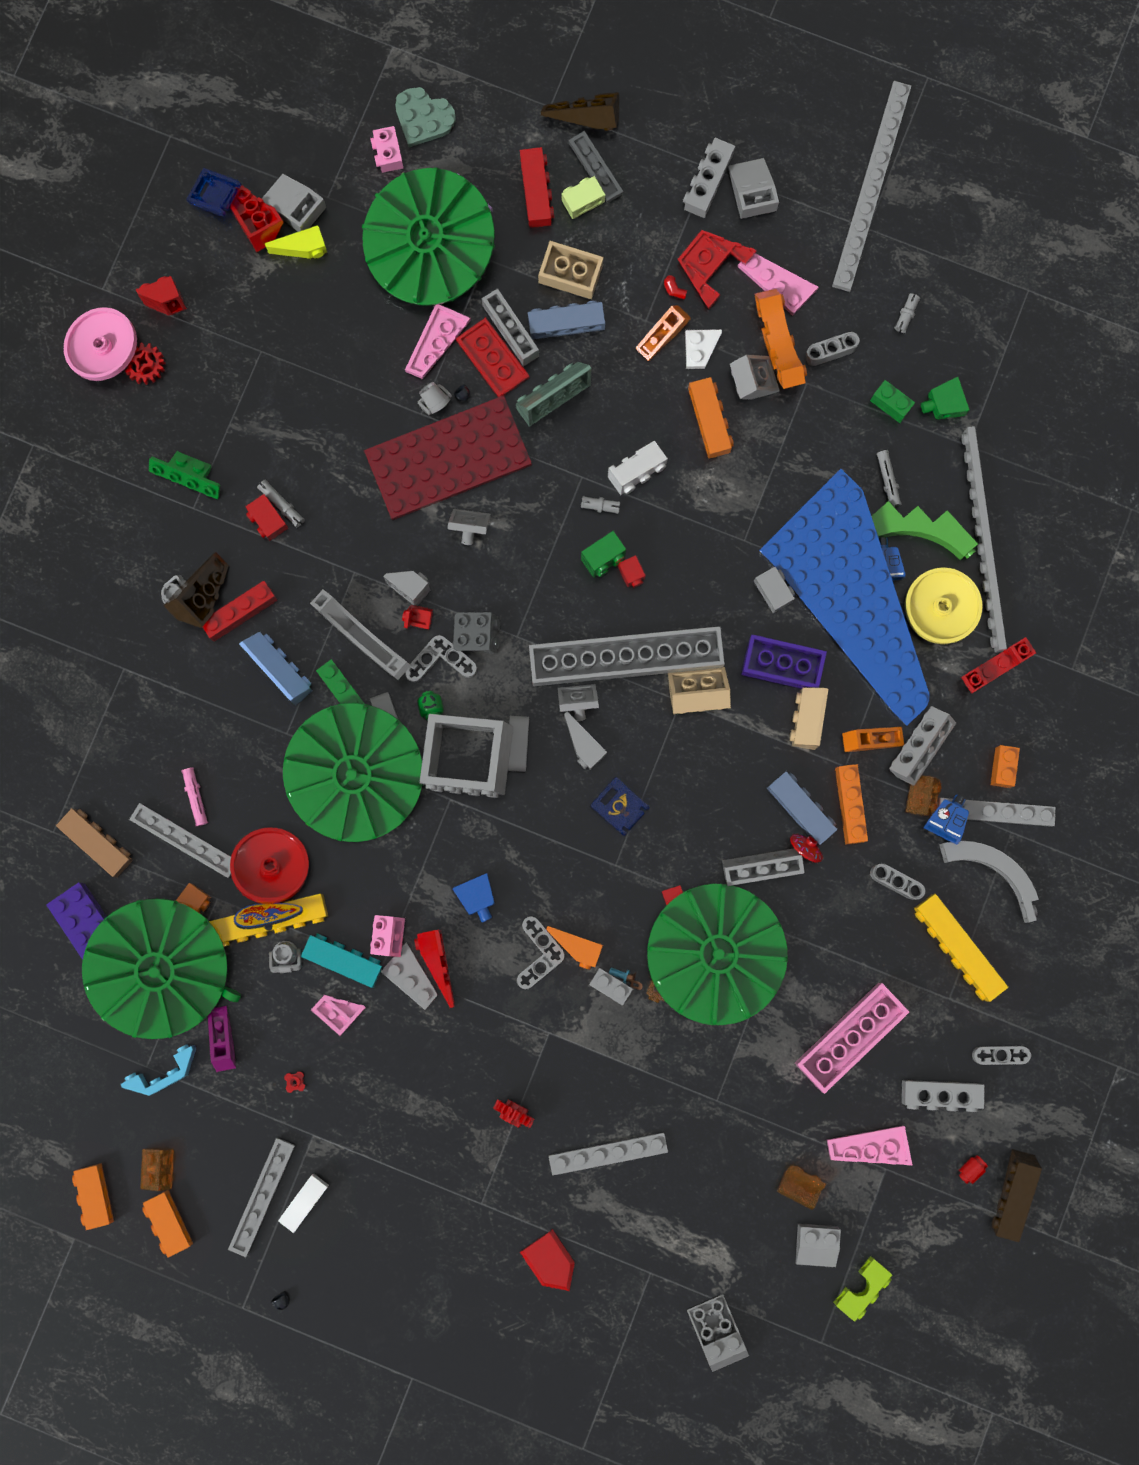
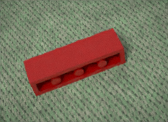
M542 147L520 150L529 228L550 226L551 219L554 218L553 207H549V201H552L551 189H547V183H550L549 172H545L544 168L547 165V156L543 154Z
M262 581L213 613L204 624L203 629L209 638L215 642L278 600L266 582Z

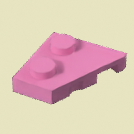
M324 995L311 1011L341 1036L366 1007Z

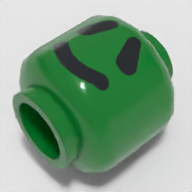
M433 691L422 693V696L417 700L419 714L427 721L429 714L441 715L444 712L441 696L433 693Z

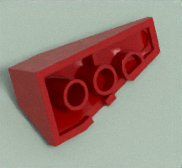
M237 181L224 187L222 195L227 194L225 200L256 252L266 247L265 243L275 240L283 224L280 215L273 206L267 205L263 199L254 196L250 190Z
M441 930L417 934V938L414 939L416 950H420L421 956L449 1007H455Z

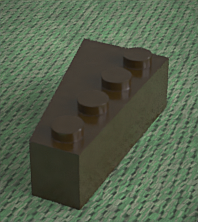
M1014 1149L1011 1151L1001 1197L997 1204V1214L992 1220V1228L998 1237L1020 1242L1042 1171V1167L1033 1154Z

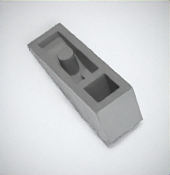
M566 712L564 717L576 755L579 758L577 762L584 769L588 767L591 770L607 755V752Z

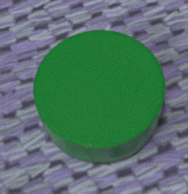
M224 987L221 994L232 1002H239L242 996L238 991L229 987Z

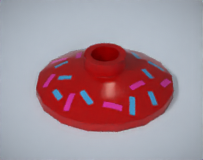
M797 833L791 836V844L799 854L812 862H821L823 855L814 838H807Z

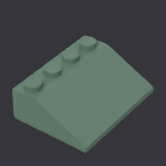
M577 362L574 365L571 363L564 368V372L559 375L554 374L548 379L549 382L536 386L528 396L523 395L517 400L516 409L530 427L591 386L592 368L590 365Z

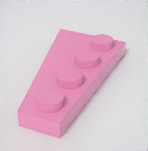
M757 254L752 257L746 266L742 262L738 264V267L764 291L777 289L780 294H783L785 299L783 308L792 316L818 290V286Z
M439 304L435 305L405 371L423 379L471 319Z
M904 1125L827 1139L831 1160L912 1165Z

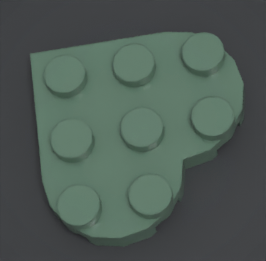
M421 87L407 89L396 97V112L408 147L445 136L451 132L456 122L455 111L446 99L431 100Z

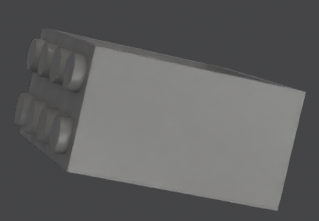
M429 714L420 783L426 785V789L436 792H443L444 789V791H450V793L461 794V791H463V793H468V795L480 796L481 793L492 798H498V795H505L513 726L498 720ZM443 728L494 733L487 782L436 777Z

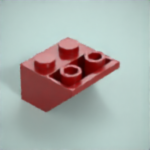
M172 276L161 277L154 283H146L141 285L139 289H136L145 306L170 316L187 309Z

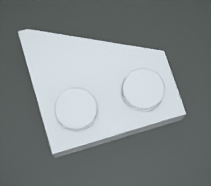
M722 330L685 331L686 369H705Z

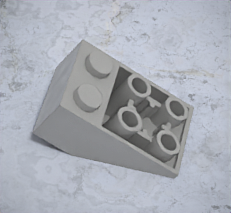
M764 158L728 166L741 219L777 211L779 200L775 184Z
M284 174L279 177L262 198L267 205H271L276 209L284 222L298 232L309 229L326 208L324 199L309 187Z
M720 1295L687 1310L712 1372L749 1356L724 1295Z

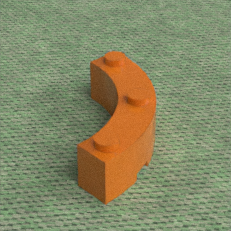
M777 289L756 293L755 300L758 316L762 317L765 326L761 328L773 369H777V378L781 386L785 389L805 384L807 370L796 354L793 335L789 334L783 305H785L783 294H780Z

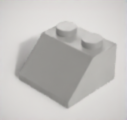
M745 355L730 363L731 373L740 399H755L779 392L769 356Z
M414 571L386 573L384 575L386 583L412 605L418 606L431 591L428 579L420 572L416 574Z
M798 1224L796 1264L836 1267L840 1250L841 1230L837 1226Z

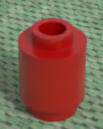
M976 1155L974 1158L971 1157L959 1169L960 1174L958 1176L966 1184L970 1182L973 1185L986 1172L985 1169L988 1165Z

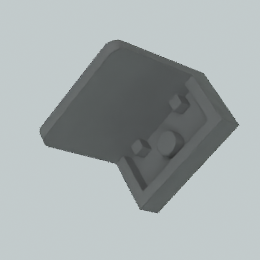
M491 612L456 613L454 650L484 651L488 654H497V649L499 648V638L497 636L500 629V619Z

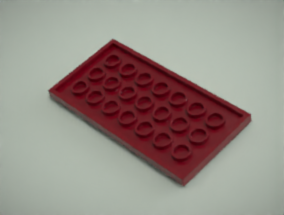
M504 396L364 450L392 520L532 465Z

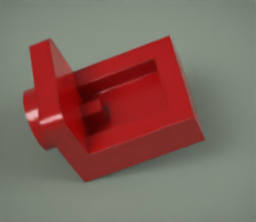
M411 604L403 612L402 621H404V628L408 629L412 625L429 630L433 609Z

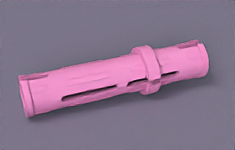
M194 768L181 770L186 785L184 789L188 793L195 825H205L208 821Z

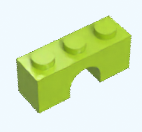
M871 1256L858 1271L866 1279L865 1289L860 1293H854L845 1287L833 1302L854 1322L857 1318L861 1319L865 1315V1308L869 1303L873 1304L877 1300L878 1292L881 1288H886L891 1282L890 1277L892 1274Z

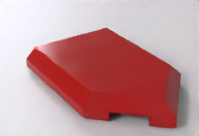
M552 1229L520 1251V1253L542 1286L570 1291L575 1262Z

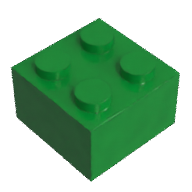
M612 531L581 552V560L593 578L596 576L602 577L608 572V568L613 565L617 567L618 563L624 561L626 548L615 532Z

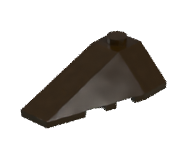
M619 92L597 94L595 99L585 100L582 97L571 104L568 101L547 104L543 106L541 116L606 131L612 130L617 127L619 122Z
M217 552L213 553L163 606L177 620L200 628L203 627L213 615V607L215 601L218 600V592L224 582L229 565Z

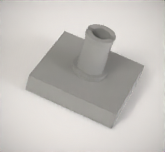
M453 509L448 522V529L463 531L461 543L472 545L474 533L486 534L491 514Z
M596 684L558 688L560 712L573 711L576 721L586 719L585 709L599 708Z

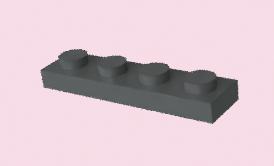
M585 131L571 138L569 145L589 176H595L605 193L607 204L623 195L622 188Z

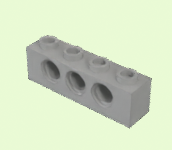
M714 138L713 143L708 144L705 151L707 156L705 160L701 159L698 166L699 174L698 176L694 175L690 184L692 189L690 192H686L683 199L685 203L684 210L705 218L734 154V145L718 138ZM712 159H717V160H719L720 162H719V163H713L711 160H712ZM710 175L712 179H705L704 176ZM702 191L705 195L699 196L696 192Z
M498 288L483 297L482 305L523 367L538 358L539 349Z
M932 706L925 713L922 721L914 729L912 736L904 744L901 752L889 768L897 778L913 786L916 784L956 724L950 714Z
M795 848L722 860L727 886L804 873L802 855Z
M902 1080V1104L907 1105V1109H919V1106H927V1110H939V1107H946L947 1111H958V1108H966L968 1112H978V1108L984 1109V1084ZM922 1090H926L928 1096L925 1100L921 1101L919 1093ZM945 1091L947 1098L941 1102L938 1097L939 1093ZM961 1092H965L967 1096L964 1102L958 1100Z

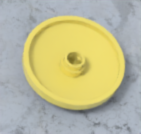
M935 568L923 573L912 583L905 598V613L910 626L920 637L932 643L950 644L962 640L975 629L982 614V598L975 583L964 573L951 568Z

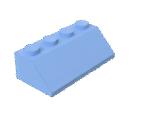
M258 632L239 643L295 706L313 691L309 687L312 683L305 676L301 678L297 674L299 669L293 662L287 663L284 659L286 657L285 653L280 648L276 650L271 645L274 641L267 634L263 636Z

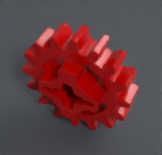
M141 343L139 348L136 346L135 354L126 367L125 372L127 375H130L132 381L136 379L138 384L142 380L146 385H148V380L154 383V377L161 378L159 372L165 371L161 366L165 364L164 359H162L164 356L157 347L152 349L150 343H148L147 347ZM152 355L155 356L156 362L152 360ZM132 365H134L135 367H137V368H136V371H137V372H134Z
M497 1099L493 1109L501 1113L499 1116L501 1119L520 1128L521 1124L531 1128L535 1120L527 1115L528 1109L509 1099L506 1103Z

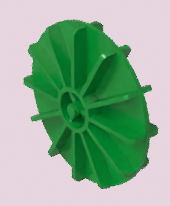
M437 167L423 168L401 173V176L387 184L379 194H375L376 198L368 210L365 223L362 224L365 261L371 273L386 291L408 303L422 306L437 305L456 300V298L472 288L478 280L482 279L481 276L485 272L495 248V230L490 208L483 195L471 182L448 170Z
M338 704L312 715L293 735L284 757V787L292 807L308 827L310 826L320 834L337 841H368L383 836L395 829L413 810L422 788L420 783L422 757L412 734L392 714L368 704Z
M726 884L698 886L674 898L657 917L650 933L647 948L650 975L664 1001L684 1017L709 1025L734 1024L746 1020L761 1011L779 990L788 962L785 935L773 911L760 898L749 891L732 885L727 886Z
M159 898L137 900L118 908L108 915L91 935L82 962L84 989L91 1005L100 1015L101 1019L125 1034L131 1035L134 1038L145 1039L172 1038L202 1022L219 1001L227 975V959L223 943L208 919L183 903Z

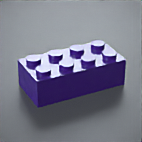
M751 635L741 675L801 689L819 688L827 651Z
M78 882L46 905L83 960L91 935L107 916L86 884Z

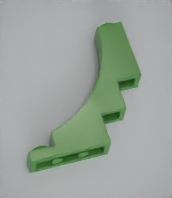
M888 501L871 516L878 538L896 535L918 536L940 544L952 552L959 560L964 556L968 559L976 552L974 548L978 543L948 511L932 522L917 506L903 518Z

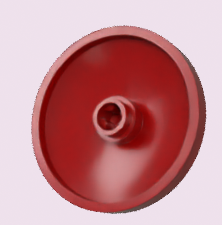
M262 828L247 834L236 845L230 860V871L235 886L245 897L262 904H274L291 898L302 888L308 876L309 860L304 845L295 835L279 828Z

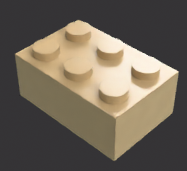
M550 241L538 275L539 283L592 299L603 267L604 257Z

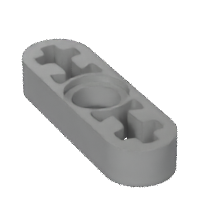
M980 1046L974 1049L972 1057L976 1063L981 1065L1026 1064L1031 1058V1053L1028 1048L1023 1046ZM993 1049V1061H991V1057H984L983 1061L977 1057L981 1050H983V1053L991 1054L990 1050ZM1022 1049V1052L1026 1054L1025 1057H1022L1021 1061L1019 1057H1012L1013 1061H1010L1011 1053H1020ZM999 1050H1004L1007 1054L1006 1059L1003 1061H999L996 1057Z

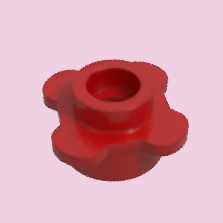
M297 1072L296 1074L287 1073L285 1075L287 1092L291 1093L293 1090L303 1091L305 1089V1084H303L304 1074L302 1072Z

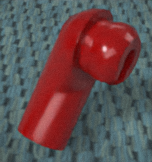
M667 276L664 280L667 293L670 296L685 300L687 290L678 288L674 276Z

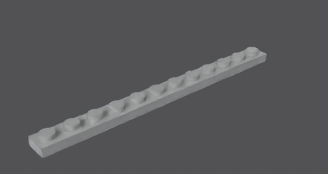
M894 81L832 287L848 292L851 290L911 85Z
M975 426L967 427L962 434V444L966 447L964 459L965 463H968L969 468L967 470V480L971 482L969 495L974 503L972 515L973 518H976L975 535L979 538L977 551L981 555L980 571L984 573L985 580L982 586L983 591L987 594L985 607L990 615L988 627L992 629L990 642L991 647L997 653L1003 652L1007 647Z

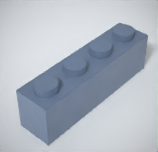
M589 301L583 305L573 303L568 305V307L552 306L547 310L537 308L528 312L532 340L605 330L602 302Z
M785 772L767 789L806 834L817 841V846H819L837 831L836 823L830 816L826 817L822 813L823 808L819 803H813L809 798L811 796L804 787H799L797 778L792 773L788 774Z

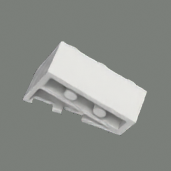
M653 441L636 451V454L629 459L628 457L622 460L623 463L616 468L614 465L609 467L608 478L620 495L624 493L629 494L636 488V484L639 482L643 484L651 478L650 475L655 471L657 473L661 472L666 467L665 464H667L668 458L657 443Z

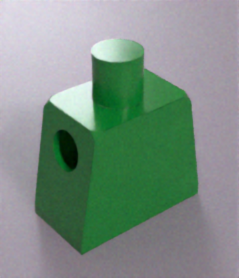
M958 377L932 389L928 394L929 400L921 402L922 412L933 411L936 419L961 417L969 412Z

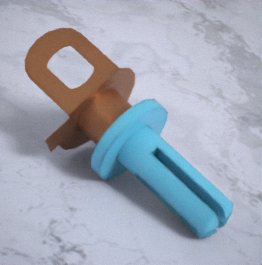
M614 968L609 970V974L624 979L623 983L626 984L628 981L631 982L630 987L638 990L642 989V984L634 981L636 972L632 975L629 970L626 973ZM633 983L639 984V987L633 986Z

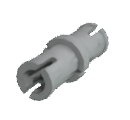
M909 294L904 308L900 311L901 315L895 330L900 332L901 329V333H906V329L911 318H914V311L920 300V297L917 295L913 297L914 294Z
M583 496L581 508L618 514L620 502L603 500L604 498L602 497L596 499Z

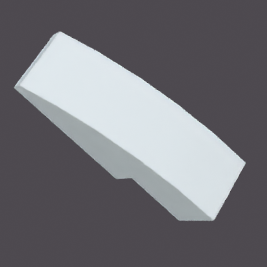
M312 1174L278 1221L294 1233L329 1185L317 1175Z

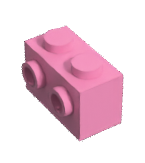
M395 127L373 130L374 138L370 139L373 150L377 149L378 155L374 156L376 166L381 167L382 173L403 169Z
M375 915L370 954L401 957L405 918Z

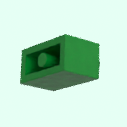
M884 380L870 400L899 423H901L915 404L913 400L886 380Z

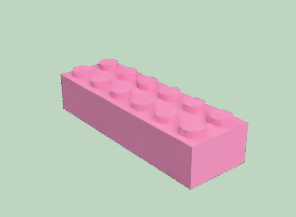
M878 983L805 1052L795 1064L825 1094L891 1031L909 1011L883 983Z

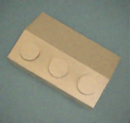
M725 667L668 673L673 714L730 708V687Z
M802 688L800 692H797L795 703L798 704V710L794 711L793 722H796L795 729L791 730L790 741H793L792 746L812 750L820 746L828 695L827 688Z

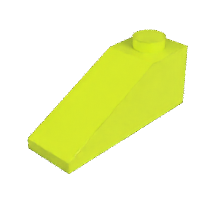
M318 225L265 243L269 254L320 258L327 253Z

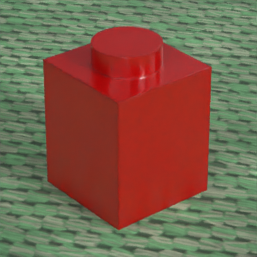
M636 555L618 563V568L627 587L632 585L634 588L643 583L642 580H645V574Z

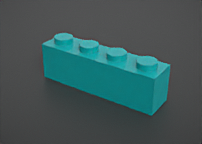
M316 933V936L310 935L302 952V958L371 988L375 987L383 968L379 964L380 960L371 956L369 959L362 957V952L352 949L350 952L344 949L345 945L339 942L329 943L326 941L327 937Z

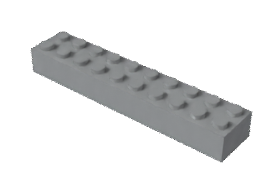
M720 627L529 645L533 686L723 668L724 666Z

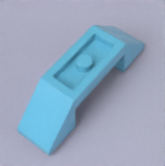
M186 1044L177 1049L178 1053L173 1055L180 1070L175 1068L167 1072L168 1077L162 1080L158 1077L149 1082L150 1086L143 1073L139 1075L133 1073L125 1077L126 1081L121 1084L122 1088L150 1096L188 1076L196 1051L195 1045L189 1047Z

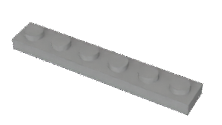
M939 798V806L944 799L952 802L953 799ZM966 800L962 807L969 811L967 820L1055 826L1056 807Z
M138 804L129 820L225 877H231V856L143 804Z
M662 1132L549 1155V1161L553 1176L668 1153L665 1135Z
M278 1137L276 1138L228 1250L244 1257L248 1256L294 1150V1144Z

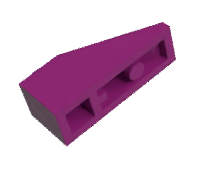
M227 1006L213 1008L208 1015L211 1063L216 1072L236 1068L235 1050Z

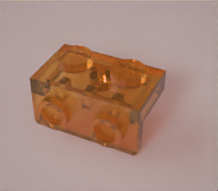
M921 775L914 786L910 785L906 812L931 817L938 808L937 798L941 792L940 780L935 777Z
M142 1149L140 1189L152 1191L172 1189L173 1149Z
M790 1166L785 1171L777 1192L813 1210L826 1183L822 1182L817 1176L805 1173L800 1167Z

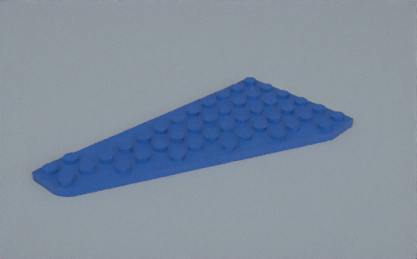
M840 469L759 551L777 570L780 569L785 580L889 708L907 726L927 707L929 691L864 492Z

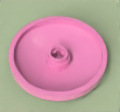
M92 309L78 317L70 326L64 340L65 359L70 368L85 379L101 381L112 378L128 366L135 354L137 346L135 328L124 314L115 309Z

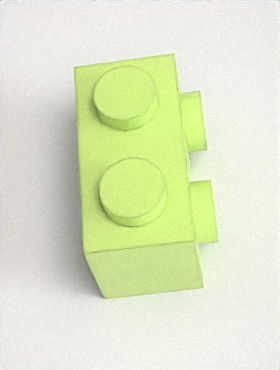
M595 176L587 177L580 181L578 185L566 188L562 193V202L571 218L574 219L604 203L605 193Z

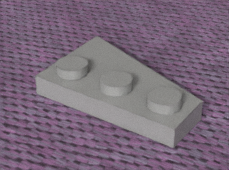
M406 942L402 946L401 957H393L381 973L426 1010L438 994Z

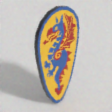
M289 903L253 904L242 908L236 913L234 924L240 929L265 927L266 930L270 931L274 924L290 920L302 914L303 908Z

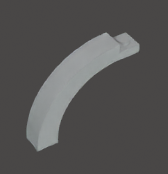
M322 590L310 603L344 636L397 680L411 666L365 628L326 591Z
M960 841L957 845L952 842L939 844L944 863L959 860L973 861L984 864L998 872L1014 890L1024 923L1036 921L1037 909L1031 902L1039 900L1036 890L1025 871L1012 858L991 846L977 842Z

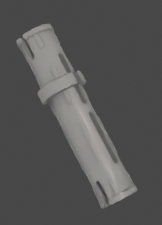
M880 451L877 453L885 484L884 492H887L888 500L895 508L902 505L898 493L899 485L895 481L889 451ZM884 463H886V465H887V469H888L889 476H887V472H886V468H885V464H884ZM889 482H891L894 495H892Z
M263 480L261 482L263 485L259 484L257 488L281 511L280 514L282 516H286L296 528L301 525L299 522L303 523L305 519L294 510V506L291 503L289 504L267 480Z

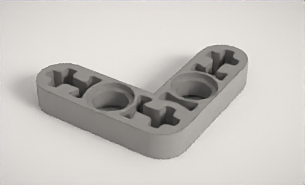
M438 635L432 638L412 661L411 666L406 671V677L411 682H419L440 657L465 678L473 677L477 672V667L463 652L454 650L453 644ZM442 640V644L446 649L448 646L451 647L446 651L445 655H442L444 653L442 648H435L436 641L440 642ZM451 652L459 654V659L456 662H451L448 659V655ZM430 654L432 656L431 663L424 664L421 660L422 656ZM463 658L466 659L463 661L466 666L472 665V673H464L465 668L460 664ZM417 662H419L422 667L426 668L424 671L422 670V668L418 670V677H410V670L415 671L419 667L416 664Z
M535 917L525 918L522 926L543 955L518 975L517 983L523 989L531 988L564 959V952ZM528 920H530L531 922H536L534 926L537 930H539L540 927L543 930L542 932L538 933L535 936V938L532 937L534 931L532 929H526L528 925L526 922ZM540 935L548 936L549 943L546 946L539 945L538 937ZM552 942L555 944V947H552L553 950L561 952L559 955L561 959L558 961L550 958L552 956L550 951L547 953L544 951ZM538 962H543L546 965L544 973L536 972L535 965ZM532 968L533 973L539 978L535 980L533 976L529 980L530 985H522L521 976L527 977L531 973L528 970Z

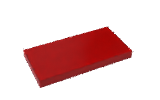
M486 317L456 338V342L498 397L505 396L530 378L529 374Z

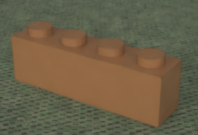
M71 808L56 827L112 877L117 878L133 861L129 857L131 854L125 848L117 847L115 845L117 841L109 834L105 836L101 832L102 828L93 821L91 823L86 819L88 815L81 809L77 811Z

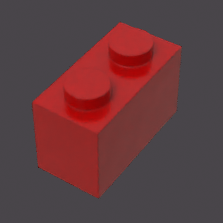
M265 494L246 506V509L249 511L246 515L252 523L256 521L259 525L257 531L262 538L267 537L271 541L288 529Z

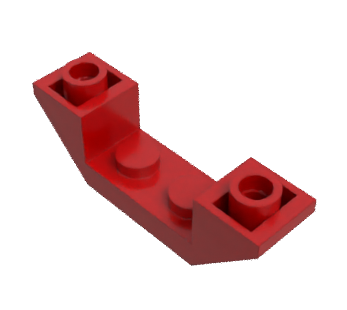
M1025 637L961 678L972 694L1033 656L1036 652Z

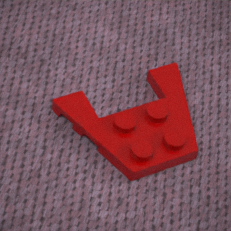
M701 230L678 258V261L705 305L710 309L718 300L720 294L710 287L707 281L730 254L746 266L756 254V250Z

